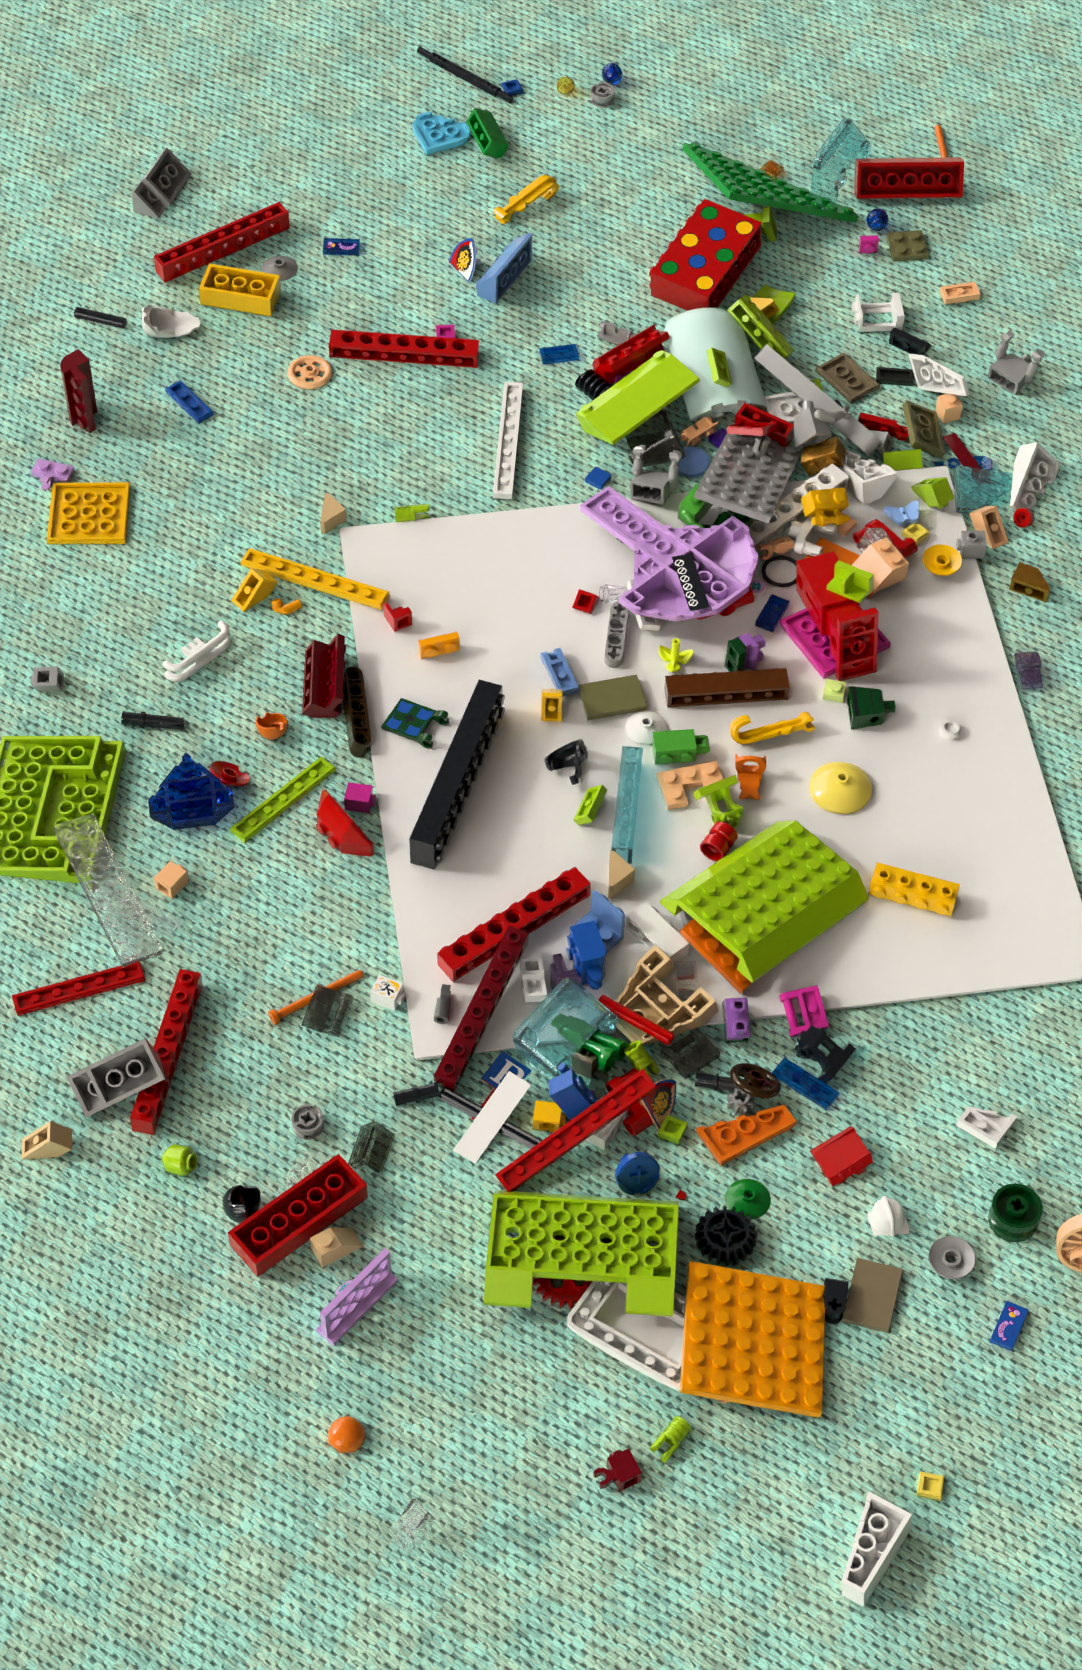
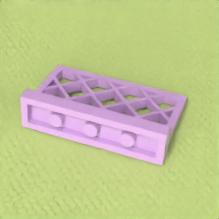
M384 1248L320 1312L321 1324L316 1328V1331L333 1346L398 1282V1278L391 1272L390 1251Z

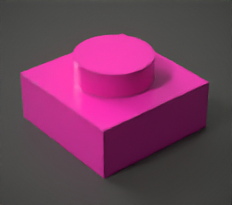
M878 235L860 236L859 253L871 254L877 252L879 244Z
M436 325V337L455 338L454 325Z

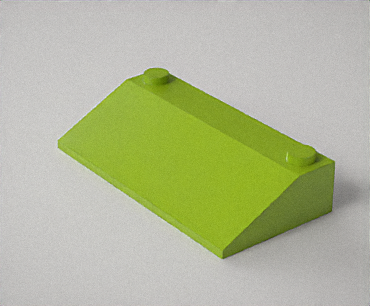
M661 350L589 404L583 405L575 414L586 433L614 445L700 382V379L672 354Z

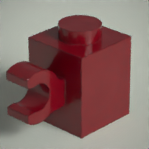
M629 1448L624 1451L617 1450L611 1453L607 1458V1469L597 1468L593 1473L594 1478L598 1476L606 1478L604 1481L599 1482L600 1489L607 1488L611 1483L615 1482L619 1492L640 1483L642 1479V1472Z

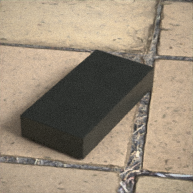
M876 367V382L878 384L913 386V369Z

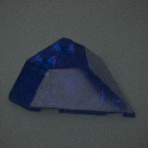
M187 752L182 756L180 764L178 766L175 765L160 784L158 792L148 800L150 818L172 830L216 825L234 808L232 789L222 785L219 779L199 762H194Z

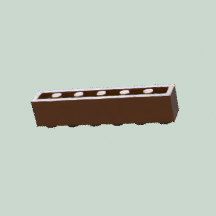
M773 668L665 676L664 690L667 708L788 700L790 685L787 669Z

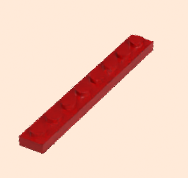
M643 1069L500 1170L495 1176L507 1192L515 1191L656 1090V1085Z

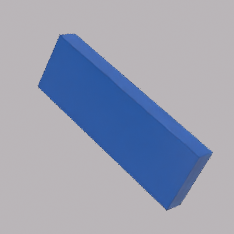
M181 380L165 388V392L198 424L214 415V412Z

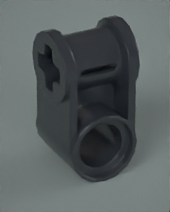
M825 1278L823 1298L825 1321L829 1324H837L843 1318L849 1281Z

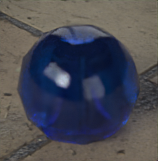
M611 62L604 66L602 78L606 83L615 85L621 81L623 73L618 64Z
M882 209L871 210L866 219L867 226L873 231H882L886 228L889 221L888 214Z

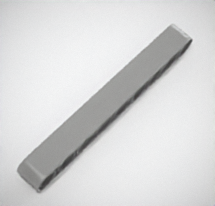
M767 344L754 357L762 367L802 401H813L814 408L824 409L825 411L835 412L842 409L840 405ZM850 416L847 420L842 418L834 423H830L867 456H870L882 443L853 416Z

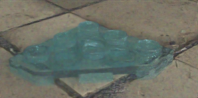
M956 465L954 468L956 512L969 514L984 506L991 505L1000 496L1009 493L1012 490V473Z

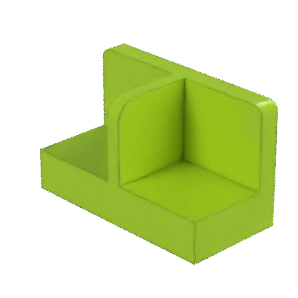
M838 561L834 567V578L827 584V590L861 603L873 590L874 574Z

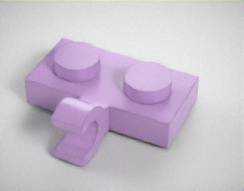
M38 458L31 470V475L40 478V482L43 483L41 489L49 490L53 481L68 483L75 469L74 466Z

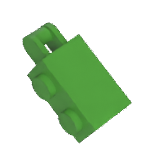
M694 729L653 732L652 748L655 764L688 763L696 761L697 754H706L710 751L708 736H695Z

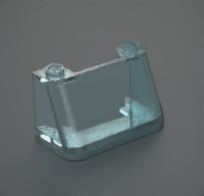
M567 977L554 988L515 1030L513 1042L522 1060L553 1079L561 1075V1072L558 1070V1066L561 1063H565L568 1067L572 1068L570 1058L597 1029L602 1033H607L615 1027L618 1020L614 1013L578 982Z

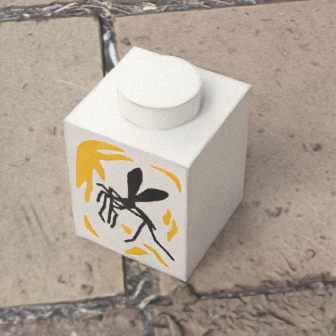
M382 975L378 976L370 991L372 1003L393 1011L396 1010L398 1005L403 1004L406 996L403 983Z

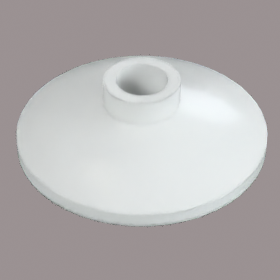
M650 711L637 712L626 722L628 737L641 745H652L653 732L667 730L664 719Z

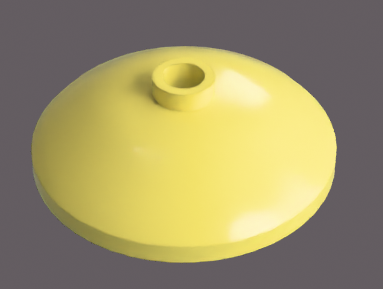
M831 762L819 767L813 773L809 789L812 799L822 809L835 814H851L867 805L872 794V783L868 775L858 766L847 762Z

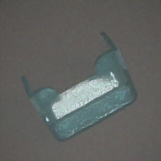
M842 119L818 150L814 159L811 193L829 198L837 203L838 190L841 186L844 187L847 182V169L855 159L868 158L871 149L869 141L852 120Z

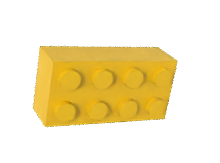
M210 263L199 287L201 305L265 316H272L281 293L280 275Z

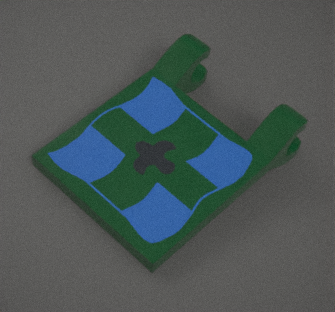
M401 698L382 724L381 729L416 741L429 749L433 745V741H431L432 735L424 733V731L433 719L445 726L449 722L447 718L448 712L444 710L436 711Z

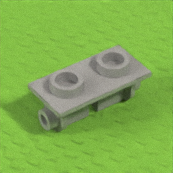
M602 321L600 323L601 331L597 334V337L619 345L636 334L632 330L622 327L617 329V325L609 323V321Z

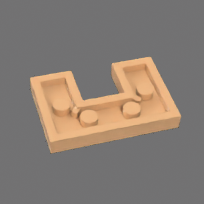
M717 761L656 773V779L667 810L688 806L684 789L698 786L704 787L723 780Z

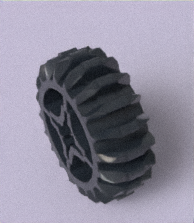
M725 1205L722 1207V1210L715 1206L713 1213L707 1210L705 1216H701L699 1223L696 1225L695 1240L697 1241V1249H701L702 1256L708 1254L709 1262L716 1258L717 1266L721 1263V1260L725 1261L726 1266L729 1265L730 1260L737 1265L739 1258L745 1261L747 1255H751L753 1248L756 1247L757 1231H755V1223H751L750 1215L743 1217V1210L738 1213L735 1212L736 1208L734 1206L731 1210H727ZM722 1223L719 1227H713V1229H710L715 1224ZM724 1229H726V1234H728V1241H726V1236H724ZM739 1241H742V1243H740L739 1245L730 1248L732 1244L739 1243Z

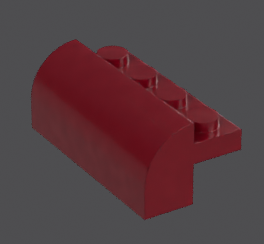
M77 349L62 359L60 368L70 423L72 426L78 423L81 429L85 428L91 433L96 430L93 414L98 412L89 359Z
M337 634L329 644L313 640L305 650L303 715L312 718H334L340 714L341 703L345 696L343 693V685L345 683L343 675L346 661H344V654L346 652L344 635Z

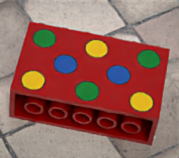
M704 199L701 204L696 206L694 214L688 217L683 229L678 231L675 240L669 243L667 251L661 254L656 266L651 268L649 272L651 296L686 311L699 308H718L761 248L762 222Z

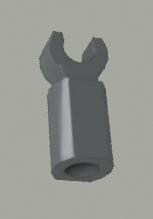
M442 984L441 994L437 998L434 1013V1022L448 1023L451 1008V985Z

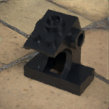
M812 1025L807 1031L800 1033L797 1039L798 1045L795 1047L798 1058L800 1056L807 1059L812 1057L820 1064L822 1073L816 1080L823 1085L832 1080L856 1050L850 1043L840 1048L827 1036L825 1030ZM820 1044L830 1052L827 1056L817 1048Z

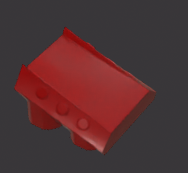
M851 1126L810 1150V1153L832 1187L844 1182L853 1174L860 1175L864 1173L867 1166L873 1163L871 1152L867 1150L856 1133L855 1128Z

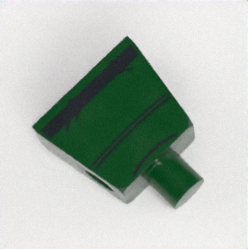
M848 687L847 706L851 729L883 724L885 713H895V701H883L880 689Z

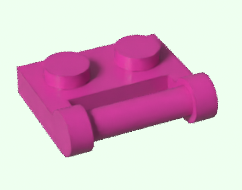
M818 985L779 995L780 1002L784 1004L790 1026V1037L799 1036L802 1031H807L811 1025L823 1030L829 1028ZM793 999H798L804 1026H798L791 1001Z

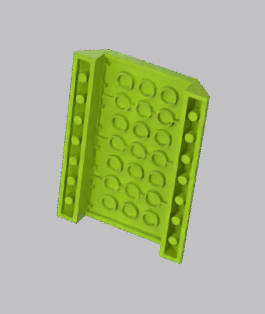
M792 820L775 822L662 898L659 903L674 916L683 910L740 958L737 970L753 983L866 903L869 897L858 871L799 822Z

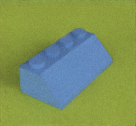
M528 233L514 239L509 246L505 247L501 256L496 258L491 268L489 267L485 275L477 281V296L493 303L498 302L531 262L533 234Z

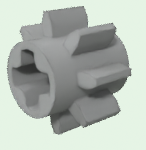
M735 1088L733 1094L728 1093L727 1101L729 1102L727 1109H733L735 1116L738 1113H743L746 1116L747 1110H753L754 1096Z

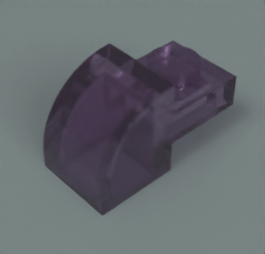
M1037 651L1015 653V666L1017 673H1019L1021 689H1041L1043 687L1040 671L1042 664L1039 653Z
M562 954L553 955V964H550V987L558 997L566 1000L581 999L582 985L576 969L567 971Z

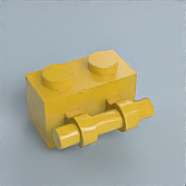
M845 487L811 490L801 498L805 517L816 516L811 519L813 526L842 525L844 522H849V516L841 514L849 506Z

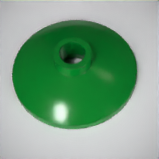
M741 1179L729 1186L725 1194V1203L729 1210L734 1206L737 1213L743 1210V1217L750 1215L751 1219H756L767 1212L770 1207L771 1198L767 1188L760 1182L752 1179ZM749 1193L752 1195V1197L747 1198L745 1197V1194Z

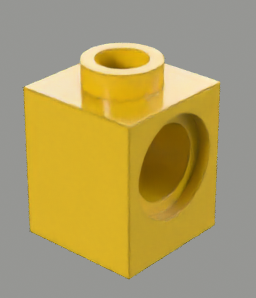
M535 1101L532 1130L555 1132L560 1126L565 1125L566 1114L562 1112L555 1102Z

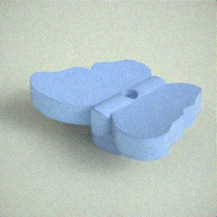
M913 501L905 508L903 506L900 508L886 506L884 507V513L898 526L917 523L919 501Z

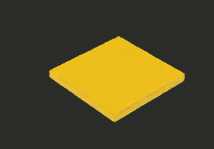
M130 482L53 483L47 544H126Z

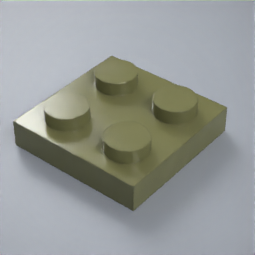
M922 230L886 233L893 262L928 259L929 254Z

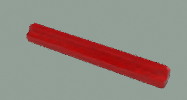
M605 995L599 997L597 1004L600 1008L667 1045H670L674 1040L675 1036L672 1032Z

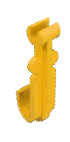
M542 175L521 190L518 196H511L509 204L504 208L500 206L495 208L493 213L496 216L494 217L502 224L509 222L512 214L516 211H525L526 205H530L542 196L547 200L552 198L557 193L559 184L552 176Z
M802 712L798 718L782 720L775 724L738 732L742 726L751 723L749 716L746 714L735 718L731 722L730 734L736 743L749 744L779 735H788L803 729L811 732L815 729V726L812 724L814 719L810 713Z

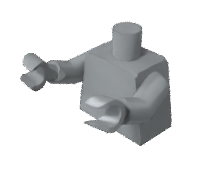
M1009 330L1007 334H1001L1003 341L1000 342L995 353L997 361L990 365L987 378L1017 395L1025 383H1030L1033 380L1039 362L1042 361L1045 352L1037 348L1038 353L1032 352L1033 361L1027 355L1021 358L1013 353L1007 355L1008 343L1014 336V333Z
M804 401L802 403L803 412L794 418L795 448L803 449L831 437L829 423H834L842 418L847 420L852 415V413L847 412L850 407L845 405L841 410L830 412L814 408L813 401Z
M636 446L633 449L636 458L634 459L632 470L635 478L630 481L631 499L665 504L676 489L679 471L678 462H681L682 453L677 450L669 453L670 460L672 461L669 473L667 471L658 472L652 470L644 472V460L642 459L646 446Z

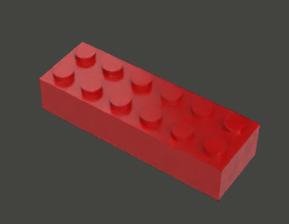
M961 157L855 159L854 195L857 199L963 197L964 160Z
M337 1154L228 1232L229 1244L252 1272L259 1277L309 1241L310 1237L320 1233L368 1198L367 1184L340 1154Z

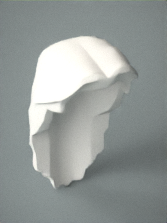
M152 305L142 308V328L144 333L150 337L173 338L189 335L198 329L201 324L199 317H194L189 312L173 311L169 308H158Z

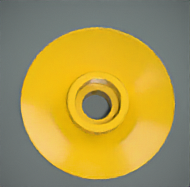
M938 544L925 550L922 562L929 572L940 576H947L956 573L960 569L962 558L960 553L953 547Z

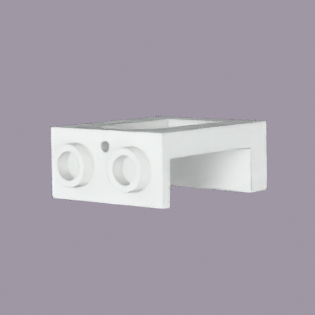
M892 293L891 302L861 304L859 295L856 294L855 302H852V313H855L854 324L858 325L859 332L891 331L894 327L903 330L905 316L899 293ZM892 312L894 323H864L863 314Z

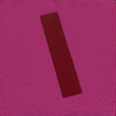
M953 433L943 436L945 442L978 488L991 485L992 483L957 434Z

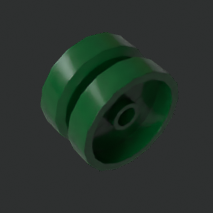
M1014 1183L1001 1187L993 1196L989 1209L988 1222L990 1228L998 1237L1005 1241L1021 1242L1029 1239L1037 1230L1042 1216L1043 1205L1041 1199L1033 1189L1026 1185Z

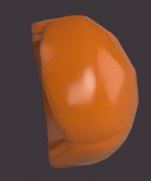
M266 712L263 718L256 717L255 724L258 732L268 740L280 738L287 732L288 720L283 714Z
M339 1417L331 1424L327 1432L328 1443L340 1453H353L361 1448L365 1440V1428L353 1417Z

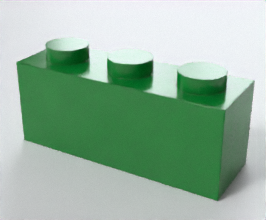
M474 108L466 122L483 155L501 158L509 145L493 114Z

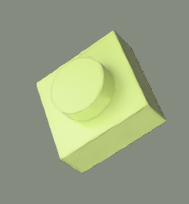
M826 679L823 699L843 703L847 682Z

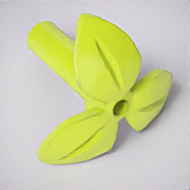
M678 638L672 640V649L659 646L661 659L670 662L666 665V669L669 672H678L681 669L678 663L686 664L694 653L693 650H685L679 653L680 640Z

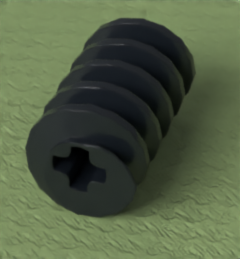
M589 369L581 374L575 382V386L591 400H594L612 387L599 374L595 373L593 369Z

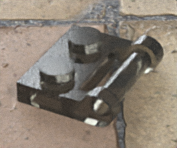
M317 984L301 1026L339 1037L341 1033L340 1027L348 1006L352 1004L354 997L348 993H340ZM334 1001L340 1002L332 1025H326Z
M699 1028L692 1029L689 1035L672 1046L661 1050L662 1056L674 1066L685 1080L720 1057V1051ZM694 1041L698 1042L691 1048L676 1056V1053L682 1050L683 1048L687 1047Z

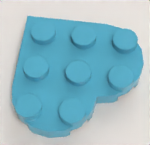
M425 112L417 115L416 120L412 123L413 133L426 155L455 148L469 141L470 129L464 121L463 123L456 122L454 118L445 119L442 115L439 117L432 115V112Z

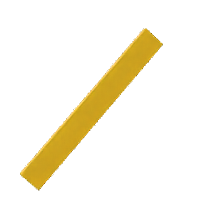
M251 548L248 549L240 562L242 566L250 569L264 570L273 577L379 610L383 609V603H386L390 597L389 591Z

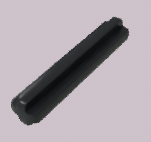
M76 307L74 310L75 318L122 329L127 325V319L124 317Z

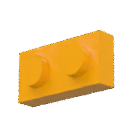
M458 632L418 640L421 659L460 650Z

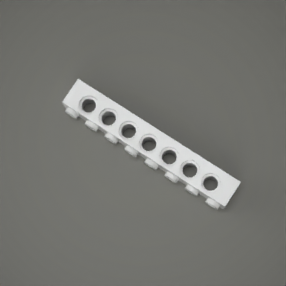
M831 464L827 468H823L813 478L810 477L800 487H796L789 495L782 497L769 524L755 520L750 527L749 533L751 539H753L755 551L759 553L761 551L758 549L760 544H768V541L780 538L790 531L794 521L802 522L808 518L804 515L801 498L809 491L843 487L847 490L849 476L837 466Z

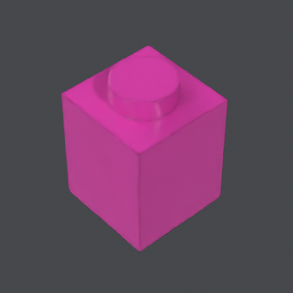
M348 782L344 797L345 810L370 813L371 806L375 807L376 794H373V786Z

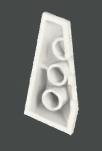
M849 450L845 452L844 465L838 467L849 476L848 487L863 504L873 503L875 500L881 499L897 478V472L890 466L885 464L879 466L872 459L863 460L862 455Z

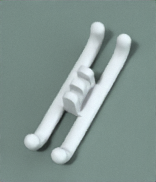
M219 621L218 627L221 629V632L206 644L196 637L193 639L194 644L189 642L187 647H182L181 651L187 658L180 663L173 664L170 661H164L163 667L169 670L164 673V676L170 681H183L224 652L231 642L228 625L224 621ZM184 670L182 673L174 674L171 672H178Z

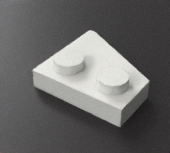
M968 1107L958 1119L956 1126L991 1147L996 1148L1016 1121L1017 1116L1010 1114L1009 1117L998 1116L996 1111H984L979 1108Z

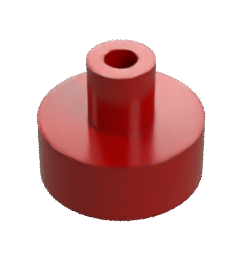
M1028 508L1017 509L1013 515L1014 523L1021 528L1031 526L1034 521L1033 512Z

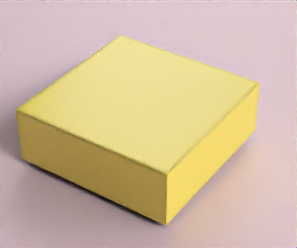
M917 522L910 524L902 530L901 535L904 538L911 537L916 542V545H918L929 536V531Z
M920 1471L917 1497L941 1501L944 1476Z

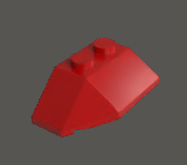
M326 789L322 790L316 814V828L321 835L325 834L333 849L337 848L341 853L373 856L374 844L368 839Z

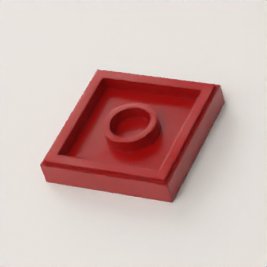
M740 421L727 427V434L765 436L777 431L776 423Z

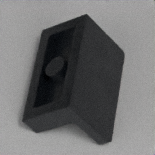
M895 327L890 332L889 344L907 353L924 355L931 347L930 343Z

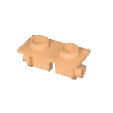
M703 417L694 423L697 430L693 425L681 431L680 439L687 442L685 447L690 445L695 447L702 441L701 438L704 436L709 438L710 435L716 432L715 428L719 422L717 421L713 424L711 417Z

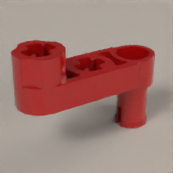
M878 519L867 523L863 529L852 536L854 542L858 545L870 537L876 542L887 537L905 559L918 551L916 542L911 537L901 540Z
M632 1068V1070L621 1077L616 1076L605 1084L607 1091L611 1092L639 1071L636 1068ZM638 1102L628 1109V1117L623 1119V1124L631 1136L635 1137L652 1126L653 1121L648 1112Z

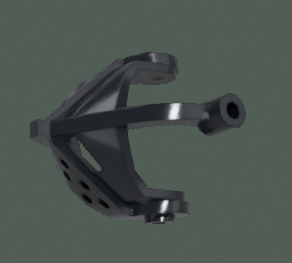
M582 739L572 741L546 756L545 765L549 771L575 766V774L569 777L572 785L580 783L579 778L582 771L581 764L588 758L587 747ZM575 754L574 758L566 760V757Z

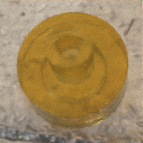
M561 77L557 82L558 92L565 95L573 92L575 87L573 79Z

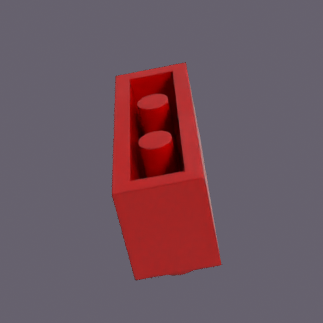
M745 402L735 415V423L740 421L776 423L777 431L767 434L763 438L765 439L768 436L771 440L778 441L783 447L789 446L794 439V424Z

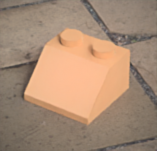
M886 537L870 544L852 566L874 574L872 593H876L905 580L909 563Z

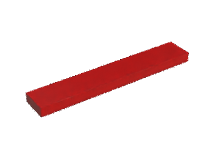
M139 960L12 995L17 1016L146 980Z

